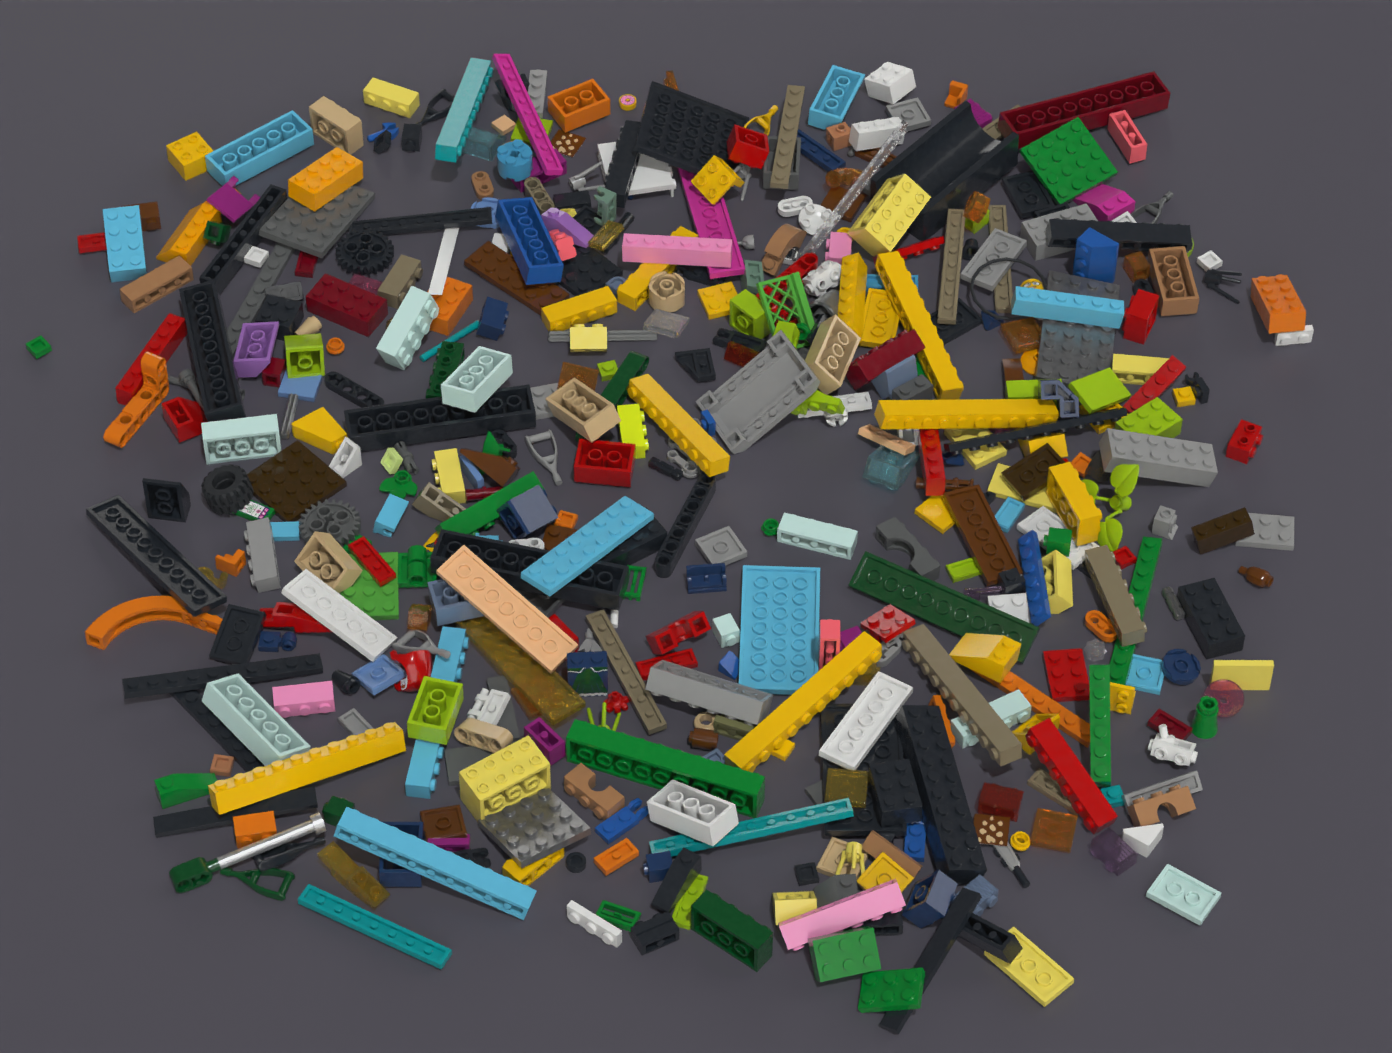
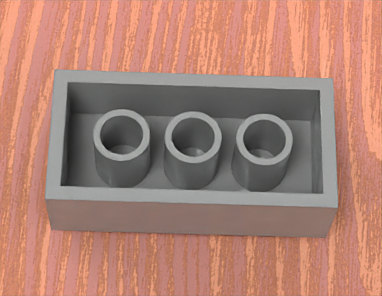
M1087 203L1021 223L1020 238L1027 240L1026 247L1035 261L1076 249L1047 247L1046 227L1049 219L1054 218L1098 221Z

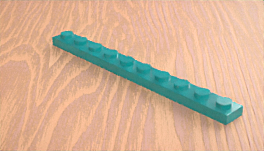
M849 798L740 821L737 826L714 846L684 834L650 841L649 845L651 854L670 851L672 857L677 856L683 847L695 852L853 817L854 814Z

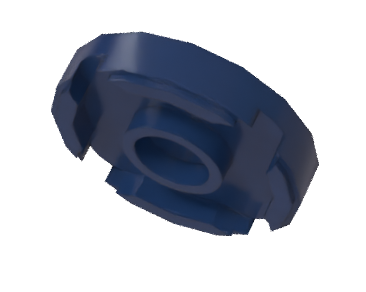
M1173 649L1168 651L1162 659V672L1173 683L1179 685L1193 683L1199 676L1201 670L1200 662L1192 653L1191 655L1186 653L1187 651L1184 649Z

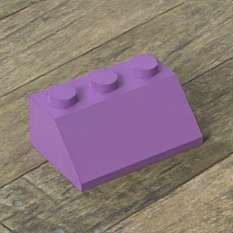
M279 321L243 323L233 361L239 378L257 377L268 366L275 345Z

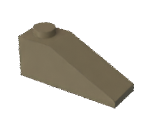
M430 482L425 485L412 503L415 508L425 515L442 522L466 509Z

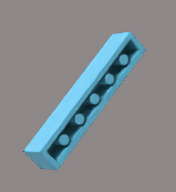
M1016 286L1011 300V314L1119 329L1124 317V301Z

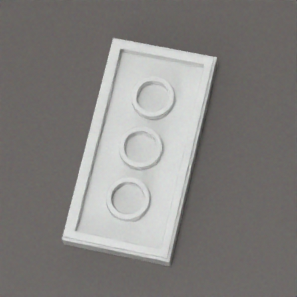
M1044 506L1017 524V530L1024 535L1031 530L1037 532L1039 546L1047 550V546H1043L1044 534L1048 535L1049 527L1066 529L1060 517ZM1071 538L1070 554L1067 557L1071 560V569L1074 570L1085 560V550L1100 546L1094 542L1076 546Z

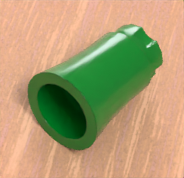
M1203 696L1197 704L1190 727L1193 728L1192 733L1198 738L1209 739L1218 732L1217 716L1219 708L1215 698Z

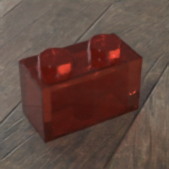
M984 782L977 813L1010 817V821L1017 822L1024 791Z

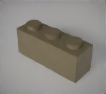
M401 254L377 290L378 296L387 299L389 307L399 309L410 287H415L416 281L422 277L421 260Z

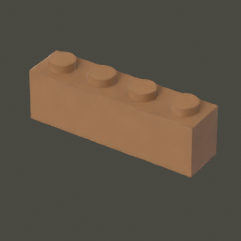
M179 255L120 288L121 302L133 313H136L193 281L192 267Z

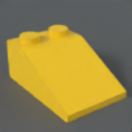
M965 633L949 655L955 662L1001 683L1018 661L1021 643L1004 635Z

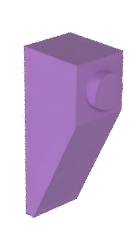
M551 207L541 214L548 232L559 229L560 232H565V234L571 236L575 245L587 248L596 241V237L567 212Z

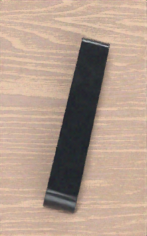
M705 472L699 475L655 557V574L658 577L668 578L673 573L715 494L716 476L708 477Z

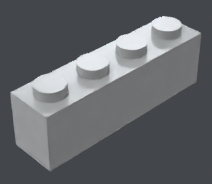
M269 517L246 522L247 530H244L246 542L249 541V545H246L248 557L251 556L248 564L250 571H253V574L250 575L252 586L257 587L258 593L281 588L275 543Z

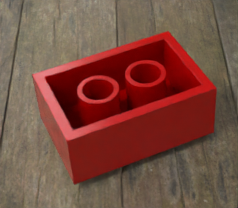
M579 438L574 463V482L631 487L636 460V444L600 440L590 442L587 439Z

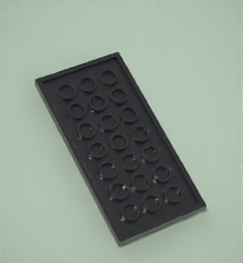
M827 704L824 710L821 711L822 746L853 704ZM896 716L855 772L822 757L823 802L849 798L854 814L853 817L824 823L825 836H868L872 830L877 833H896L895 836H907V823L902 824L900 828H876L880 821L868 781L869 764L903 760V747L895 723Z

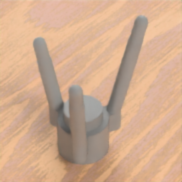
M600 161L582 173L568 178L572 190L590 191L597 190L599 186L605 187V184L584 187L586 185L584 176L594 171L603 162Z
M739 163L733 170L741 179L745 178L741 201L744 200L748 182L752 176L749 173L751 167L743 163Z

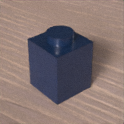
M670 851L646 854V863H642L644 876L648 875L649 883L663 881L672 864Z

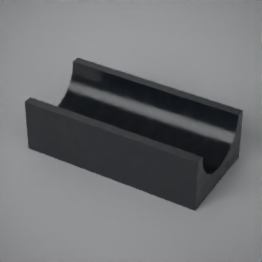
M965 100L870 178V201L888 178L902 174L909 176L931 198L906 232L920 241L927 240L947 224L948 209H965L1018 164L1019 135L1012 132L1003 141L992 138L977 123L972 113L971 104Z

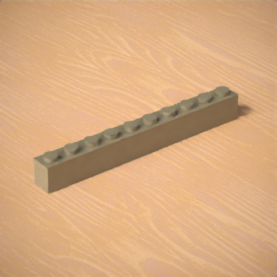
M922 624L904 631L903 649L909 652L914 663H918L923 674L930 678L932 685L937 687L942 698L950 703L951 709L959 714L961 721L967 724L971 734L979 739L981 746L988 750L992 760H996L1001 767L1021 759L1022 743L928 628Z

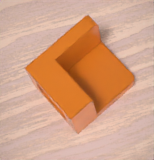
M952 80L949 86V95L944 106L954 109V107L963 103L967 99L968 85Z
M238 549L233 556L225 554L224 557L216 555V569L237 577L246 565L245 551Z

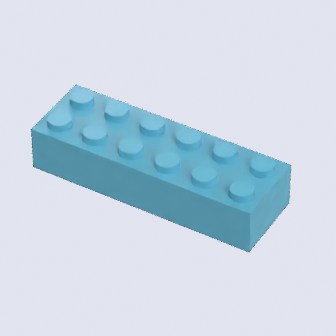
M292 110L205 155L207 172L222 186L231 177L235 176L239 179L236 183L238 185L314 145L313 129Z

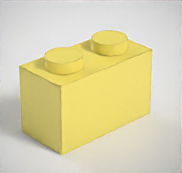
M575 324L574 327H570V352H607V327H603V324H592V327H585L584 324Z

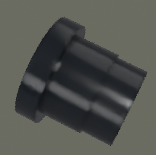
M970 238L965 241L962 256L966 260H971L979 250L976 239Z

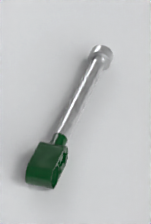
M318 812L310 815L309 821L206 862L205 858L197 857L173 867L169 871V876L175 890L179 893L190 891L210 882L213 872L314 831L316 835L327 831L321 814Z

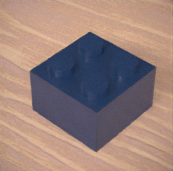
M940 870L915 882L902 915L920 929L933 924L934 921L940 918H944L949 910L950 902L956 895L955 889L958 884Z

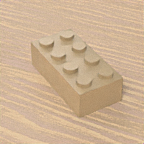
M836 314L820 324L805 359V362L820 380L818 389L826 395L841 387L861 340Z
M576 378L571 379L545 398L553 416L590 442L599 439L601 435L621 421L614 405Z

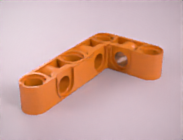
M146 352L143 355L141 370L144 385L105 430L103 436L105 442L123 448L167 396L169 380L166 360L163 357L150 352Z

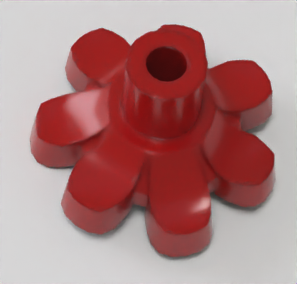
M618 691L608 694V699L604 700L608 713H611L613 709L615 713H620L621 709L624 711L628 710V697L623 696Z

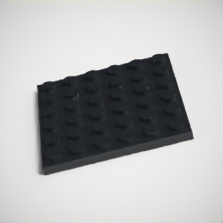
M652 81L633 151L697 174L714 155L723 159L734 170L739 163H735L728 158L727 140L734 124L744 127L749 121V117Z

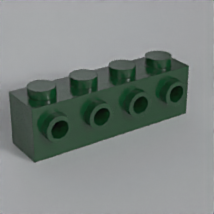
M442 341L441 348L437 349L436 358L438 360L437 362L434 361L433 364L434 375H430V389L426 390V399L442 397L441 384L464 362V343Z

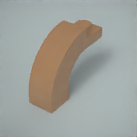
M790 224L782 225L771 237L764 250L766 254L762 260L763 271L777 277L786 255L793 247H801L807 232Z

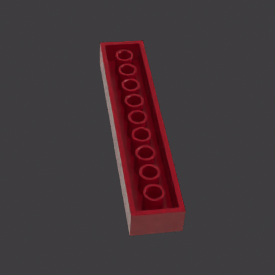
M1155 71L1000 112L998 129L1004 138L1012 132L1019 135L1018 149L1077 117L1080 118L1087 130L1108 125L1109 114L1126 110L1130 118H1135L1168 109L1171 93Z

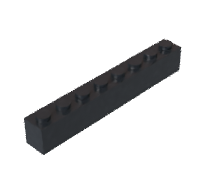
M270 184L199 277L200 283L215 280L219 295L222 293L243 265L244 257L251 247H256L263 237L259 236L260 228L287 200L286 189Z
M1054 218L1049 219L1046 227L1047 247L1076 248L1077 239L1089 227L1119 243V250L1149 251V249L1185 246L1188 253L1192 245L1190 225L1064 220Z

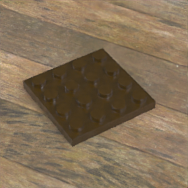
M298 440L247 474L254 490L253 496L263 505L273 508L275 515L283 522H296L301 518V514H305V509L311 510V504L318 506V501L323 503L325 499L328 500L347 487L346 480Z

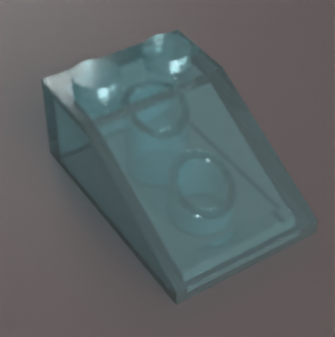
M881 445L868 456L863 478L868 479L871 483L883 484L888 489L898 490L905 483L920 454L914 451L904 456Z

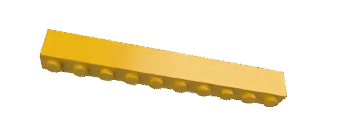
M898 251L878 254L875 268L904 329H907L908 332L915 329L926 347L916 355L928 380L933 384V391L937 400H959L964 389L963 382L957 376V370L950 361V355L944 348L943 340L937 334V328L933 325L930 313L926 310L924 301L918 294V288L911 279V273L907 270L904 259L901 258Z
M1053 399L879 400L874 415L880 429L1023 428L1057 421L1059 412Z
M863 631L724 754L725 764L753 773L761 762H765L774 749H780L785 740L795 736L798 729L804 724H808L816 713L823 711L832 699L835 700L843 689L850 687L859 675H863L867 671L869 666L878 662L882 657V644Z
M395 722L386 723L382 727L368 729L364 733L350 735L346 739L330 742L326 746L312 748L308 752L294 754L290 758L274 761L270 765L256 767L252 771L238 773L225 780H218L214 784L208 785L212 807L221 815L406 751L403 729Z

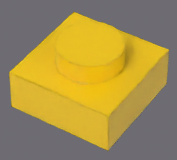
M1191 386L1172 390L1177 407L1195 405L1196 399Z

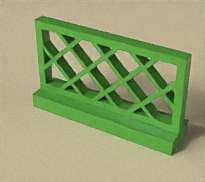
M799 272L756 283L772 336L775 331L774 323L776 319L789 322L792 315L798 319V324L805 323L810 330L813 328L815 322ZM786 280L788 287L786 292L778 288L780 282ZM764 285H768L773 289L770 296L764 293ZM776 291L784 295L781 303L773 298ZM786 298L792 301V309L783 305ZM770 302L779 306L776 313L770 311ZM781 308L789 313L786 320L778 316ZM804 340L805 343H797V349L811 345L807 340Z

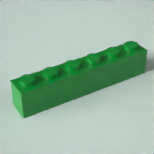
M534 471L440 523L435 530L438 535L441 529L475 536L476 533H479V529L484 527L486 530L495 525V520L500 519L502 521L496 510L504 503L537 485L541 488L543 486Z
M1089 665L1091 778L1098 788H1106L1111 786L1110 665Z

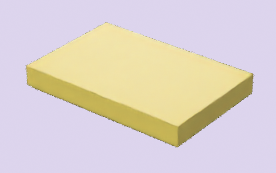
M1214 660L1209 683L1210 690H1269L1274 661Z

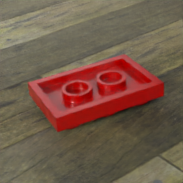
M1082 648L1043 651V661L1051 699L1056 702L1090 700L1089 680Z

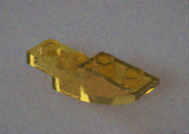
M334 841L318 853L317 857L331 870V875L353 895L371 907L376 908L390 896V893L363 866L359 867Z

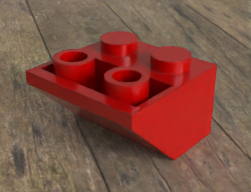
M176 397L161 403L164 420L179 443L202 434L201 423L207 422V419L198 402Z

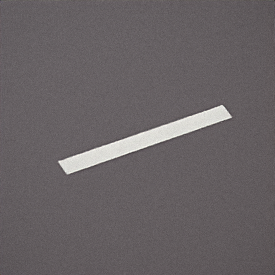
M459 227L448 228L444 231L428 292L431 295H442Z

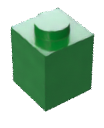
M1049 527L1048 535L1044 534L1043 546H1047L1046 554L1057 550L1064 556L1069 557L1072 530Z

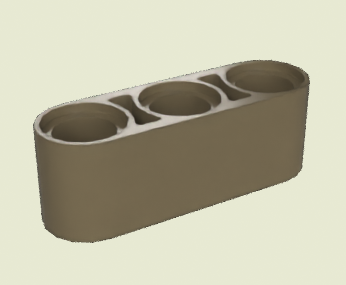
M536 177L527 178L524 182L525 198H533L540 215L551 207L554 208V203L540 180Z

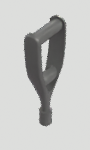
M1168 191L1161 200L1140 206L1130 215L1136 218L1148 211L1156 216L1151 224H1157L1164 203L1173 197V193Z

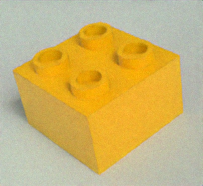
M197 131L166 145L168 161L185 181L207 171L205 155L213 152V150Z

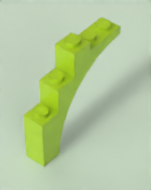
M778 321L773 336L782 330L797 349L800 331L796 324ZM817 390L791 413L794 415H806L809 408L812 411L820 410L826 411L829 414H843L845 407L840 398L826 395Z

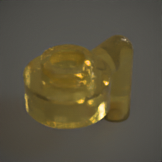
M207 567L198 568L217 587H225L228 579L227 572H222L220 578L217 579L214 577L211 569Z

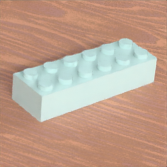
M239 673L207 683L202 702L264 766L310 750L311 746Z

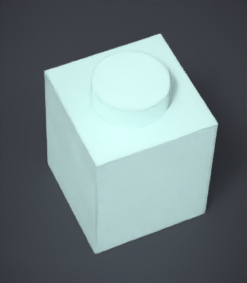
M731 613L712 619V632L721 648L739 643L740 630Z

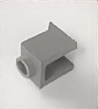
M1160 505L1154 518L1152 534L1172 540L1178 529L1176 525V510Z

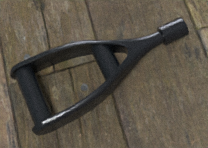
M446 89L440 90L430 100L423 118L416 124L423 125L427 122L446 117L451 105L439 112L434 110L433 107L443 97L453 102L455 96L447 92Z
M321 836L310 842L285 843L251 858L256 861L259 870L265 871L291 861L312 846L317 847L326 844L324 836Z

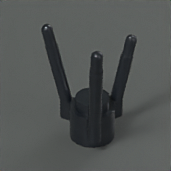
M1208 269L1204 279V283L1208 284L1207 288L1213 289L1239 304V300L1216 287V284L1220 285L1222 280L1241 283V280L1222 275L1242 276V273Z

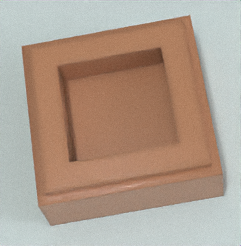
M214 754L210 773L230 777L235 761L234 757Z

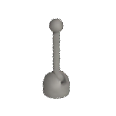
M747 235L743 237L742 241L737 242L738 245H742L745 249H755L753 235Z

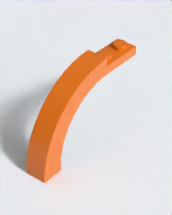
M148 596L133 599L111 608L85 631L88 645L105 650L115 637L141 623L159 620L176 621L217 635L223 619L208 613H202L194 617L173 596Z

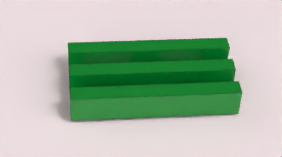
M627 565L629 566V578L631 570L634 571L630 592H625L623 599L629 597V600L636 598V601H640L647 567ZM641 571L637 593H634L638 573Z
M602 900L596 912L597 916L613 926L631 932V927L641 918V912ZM604 908L609 909V910H612V911H615V912L613 913V912L604 910ZM622 914L632 917L634 919L622 916Z

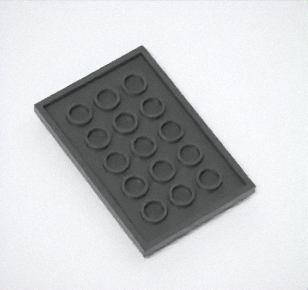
M353 185L315 212L289 197L260 228L259 236L323 258L348 230L352 222L375 199V193Z

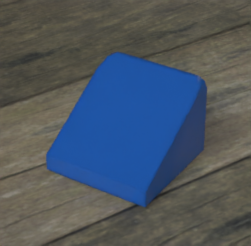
M728 651L720 660L718 671L735 680L739 676V658L733 652Z

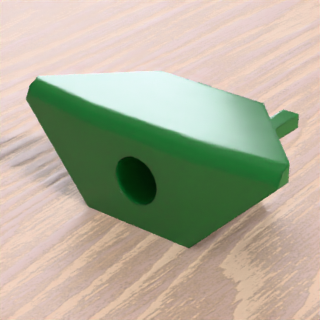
M490 431L487 432L482 452L502 456L503 451L510 452L511 449L504 448L503 444L497 443ZM479 468V473L481 475L485 474V472Z

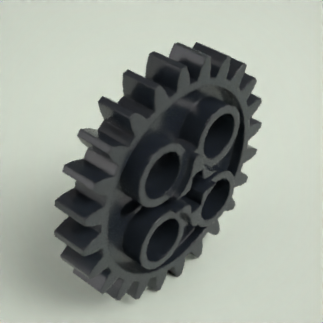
M369 228L366 229V232L359 229V233L353 230V235L347 233L346 238L341 237V242H337L338 247L335 248L336 260H338V265H341L342 269L347 268V273L353 271L354 275L359 272L361 276L364 273L370 276L371 272L377 274L378 269L384 271V267H389V263L393 262L394 245H392V240H388L387 235L383 236V232L376 234L375 229L372 232H369Z

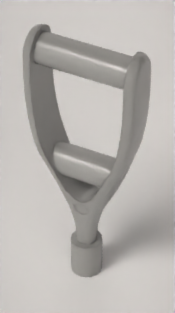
M548 429V431L531 436L526 435L525 442L532 456L552 473L555 484L557 486L561 485L563 482L557 473V444L552 431ZM550 438L555 454L541 457L531 443Z
M412 627L396 643H392V648L402 654L417 650H428L431 654H438L446 659L451 655L450 651L437 648L426 633ZM414 636L426 641L420 647L404 646Z

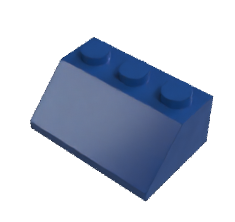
M1089 227L1077 239L1073 275L1113 283L1115 280L1119 243Z

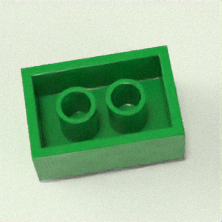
M865 926L808 938L815 980L819 982L881 969L873 927Z

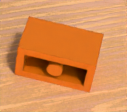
M274 811L233 817L237 848L245 847L277 834Z

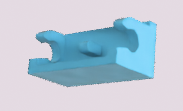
M389 494L375 521L373 533L391 537V532L395 531L409 505V501Z

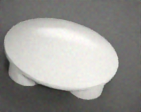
M808 203L801 209L798 221L801 228L808 234L822 236L827 234L833 226V213L830 209H826L821 205Z

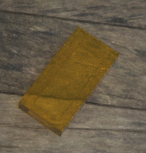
M608 220L588 241L589 247L604 251L624 230L623 224Z

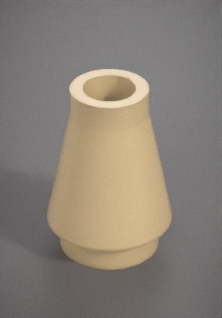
M315 316L308 317L294 334H315L320 332L319 329L322 328V325Z

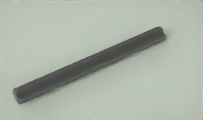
M656 329L607 330V341L657 340ZM549 331L548 340L550 342H570V331Z

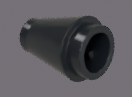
M340 670L333 672L332 680L345 694L352 695L359 690L360 682L357 677Z

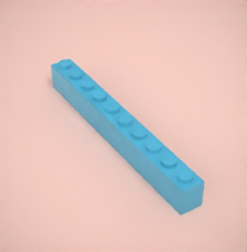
M442 627L438 648L450 651L451 655L446 659L436 654L431 673L432 678L452 682L461 680V664H465L466 653L464 651L468 649L470 641L469 637H466V629ZM419 739L415 740L405 782L406 796L430 799L432 791L436 790L437 780L435 776L440 773L439 759H443V744Z
M346 807L334 833V837L522 920L525 919L537 890L532 889L528 885L516 882L507 876L500 875L489 868L482 867L471 860H466L455 855L453 852L439 848L433 843H428L412 834L405 833L394 826L387 825L376 818L369 817L349 807Z

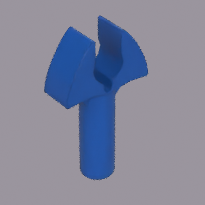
M382 123L383 130L368 135L367 140L369 142L374 141L385 130L391 133V140H393L399 134V127L396 128V123Z

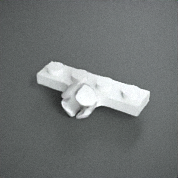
M869 392L832 396L841 399L845 407L843 414H829L826 411H812L808 408L807 414H799L798 418L822 415L825 416L829 425L836 427L835 421H838L839 426H842L848 420V412L872 409V402Z

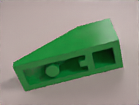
M180 773L155 779L154 783L161 807L166 809L209 795L208 785L214 784L217 778L215 773Z

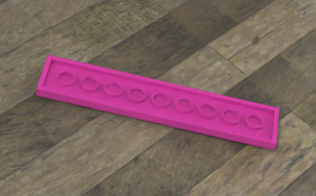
M677 167L698 237L732 239L731 268L706 266L710 279L743 275L745 265L724 197L722 196L715 205L711 204L691 183V180L697 174Z

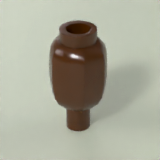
M1241 566L1239 568V573L1245 575L1247 581L1258 587H1270L1274 581V577L1262 568L1255 566L1249 568Z

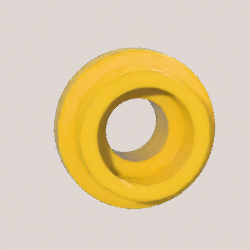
M1022 831L1016 832L1010 838L1011 846L1018 851L1027 850L1031 843L1029 835Z

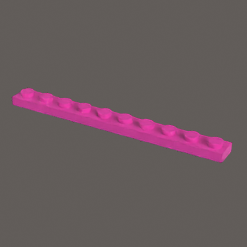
M493 54L492 60L545 175H562V165L510 54Z

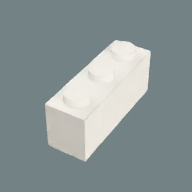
M899 117L854 123L851 125L849 143L856 151L903 144L906 126Z

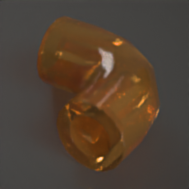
M837 168L829 171L826 174L825 180L828 186L832 188L841 185L862 188V185L870 180L872 174L871 172L855 168Z

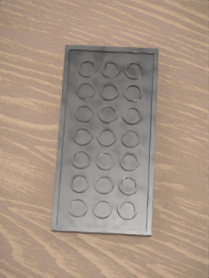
M1049 270L1047 276V290L1119 299L1120 285L1051 270ZM1042 318L1035 380L1062 379V383L1069 388L1068 385L1072 381L1106 368H1111L1115 328Z

